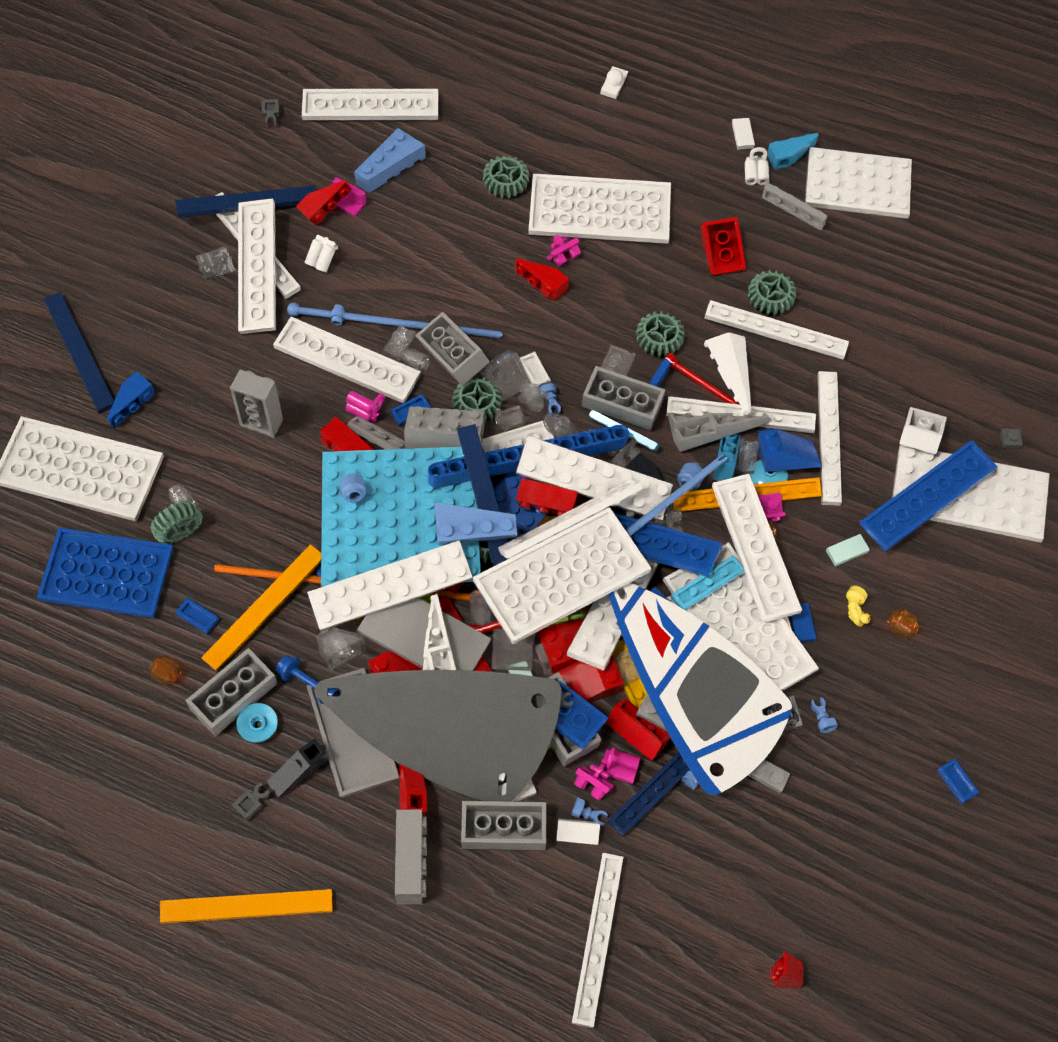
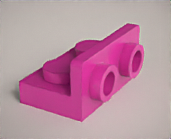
M781 493L758 495L765 516L769 518V521L780 520L781 516H785V512L782 509Z

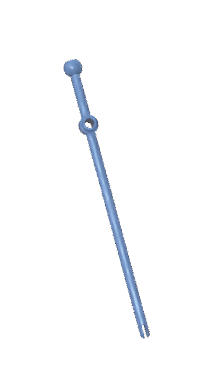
M290 303L287 308L289 316L296 317L299 314L327 317L331 318V323L336 326H341L344 320L423 329L429 324L428 322L346 313L345 307L342 305H335L332 311L300 307L297 303ZM458 326L466 335L498 339L503 336L500 331Z
M725 454L720 455L625 531L628 535L634 534L727 460V457L722 459Z

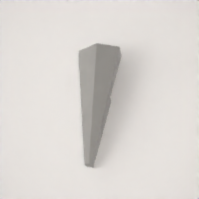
M668 413L673 441L680 452L767 424L769 419L766 413H763L762 416H750V413L748 415L744 414V416H733V413H704L702 416H691V413H685V416H674V413Z

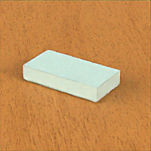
M861 534L828 547L826 552L836 567L868 553L870 549Z

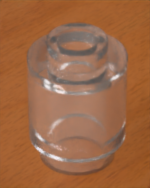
M407 348L402 355L404 363L418 371H426L430 365L429 357L415 348Z
M180 484L174 485L168 492L173 504L183 500L196 502L189 491Z

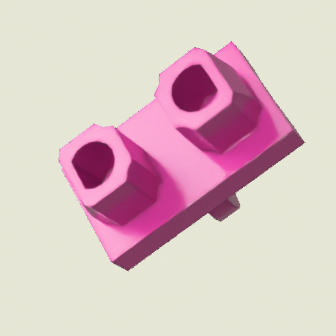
M559 235L554 236V243L551 244V248L557 247V249L551 251V255L547 256L549 261L553 260L558 267L568 261L564 253L568 252L572 259L576 258L581 254L578 247L579 239L576 237L567 242L566 236L563 238Z
M592 763L590 768L583 765L576 771L577 777L574 784L583 790L589 782L595 787L591 795L597 800H600L606 793L610 792L614 786L607 781L610 774L604 771L606 767L604 763H601L599 767Z

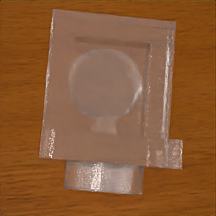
M520 405L503 411L500 408H496V424L505 431L526 424L523 409Z
M629 651L620 652V656H616L615 659L619 664L623 682L626 683L640 679Z

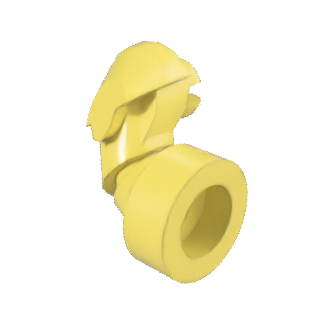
M852 586L846 594L849 603L848 614L849 618L857 626L862 627L863 624L870 622V615L865 614L860 607L867 599V593L859 586Z

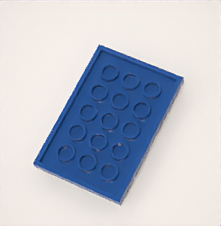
M58 528L37 599L43 602L154 619L172 556L173 546Z

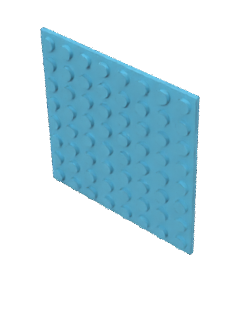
M441 447L322 452L321 587L444 546L438 545L434 502L476 509L477 504L470 481L435 488L428 483V468L436 462L464 457L462 448ZM355 473L364 478L366 495L358 502H349L342 497L340 481L348 474ZM479 541L461 543L472 577L480 574Z

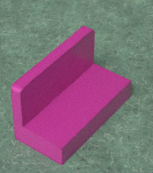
M336 177L332 181V184L341 182L343 180ZM349 184L352 189L346 197L342 198L336 208L355 217L366 204V194L361 189Z

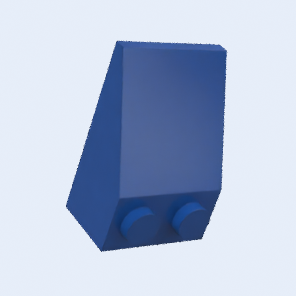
M778 429L761 430L758 432L757 449L765 472L821 467L812 440Z

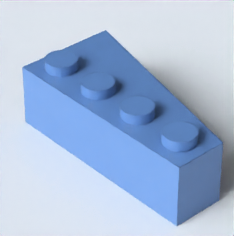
M397 128L354 171L355 184L368 193L385 184L387 179L399 175L403 169H409L416 161L425 159V145Z
M434 502L438 545L450 544L459 540L460 543L517 538L515 514Z

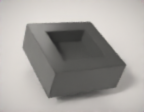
M1002 429L1000 431L1002 449H1021L1023 442L1020 429Z

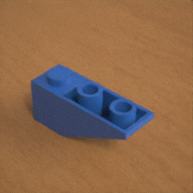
M137 371L122 383L107 419L112 429L120 425L131 413L136 412L144 402L149 401L155 394L152 384Z

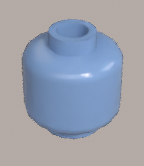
M698 463L684 464L677 476L679 485H684L703 470L701 465ZM704 478L688 491L698 489Z
M353 473L341 479L340 490L342 497L346 501L358 502L365 497L366 485L361 475Z

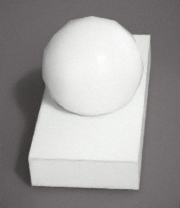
M612 66L600 94L616 99L626 80L628 71Z

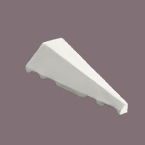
M729 332L706 340L704 346L709 347L711 351L710 357L716 360L719 365L717 369L728 389H732L734 392L735 402L740 403L742 414L748 415L751 411L745 337Z
M437 594L432 595L425 638L423 670H456Z

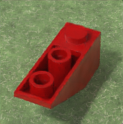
M343 180L307 194L296 207L316 226L337 206L342 198L349 194L352 187Z
M516 259L515 270L517 274L526 278L533 287H537L545 297L555 301L568 289L569 278L557 268Z
M399 764L400 810H422V816L427 813V792L423 774Z
M783 952L776 963H774V967L770 969V980L774 981V987L800 989L803 985V962L788 952Z

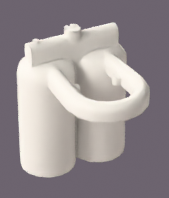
M756 147L751 150L750 156L746 157V184L754 185L758 183L759 185H766L769 183V165L766 160V149ZM759 151L764 153L762 155V158L758 156L754 157L753 155L755 152Z
M317 235L316 239L312 241L305 263L318 270L327 272L334 252L338 249V245L327 237L324 238Z

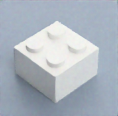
M910 407L899 444L908 448L922 450L925 453L936 454L947 417Z

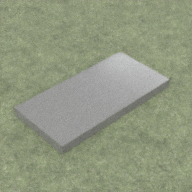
M415 598L368 614L361 622L357 632L423 669L430 604L420 598ZM442 611L456 670L473 671L491 642V638Z
M361 668L332 678L366 674L365 668ZM306 685L340 799L400 780L394 760L361 738L325 704H320L315 689Z

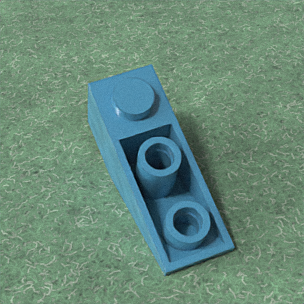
M806 134L805 136L792 137L787 140L770 143L767 155L773 169L790 167L809 151L810 147L816 146L819 134Z
M733 434L721 438L717 458L725 454L722 459L727 457V460L714 470L712 480L722 481L733 477L741 435Z

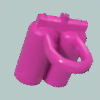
M351 391L346 398L347 405L345 410L367 421L376 422L379 415L377 411L381 408L385 395L380 393L372 401Z
M614 747L611 750H606L604 758L601 759V762L606 765L604 771L610 774V778L633 784L641 757L615 750L616 748Z

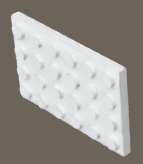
M810 147L805 203L817 208L908 218L910 215L912 159Z

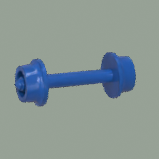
M286 655L280 660L276 672L281 675L283 681H288L295 676L312 688H316L318 681L298 669L300 665L298 657L292 658ZM327 688V696L338 697L341 695L340 689ZM318 697V702L324 704Z

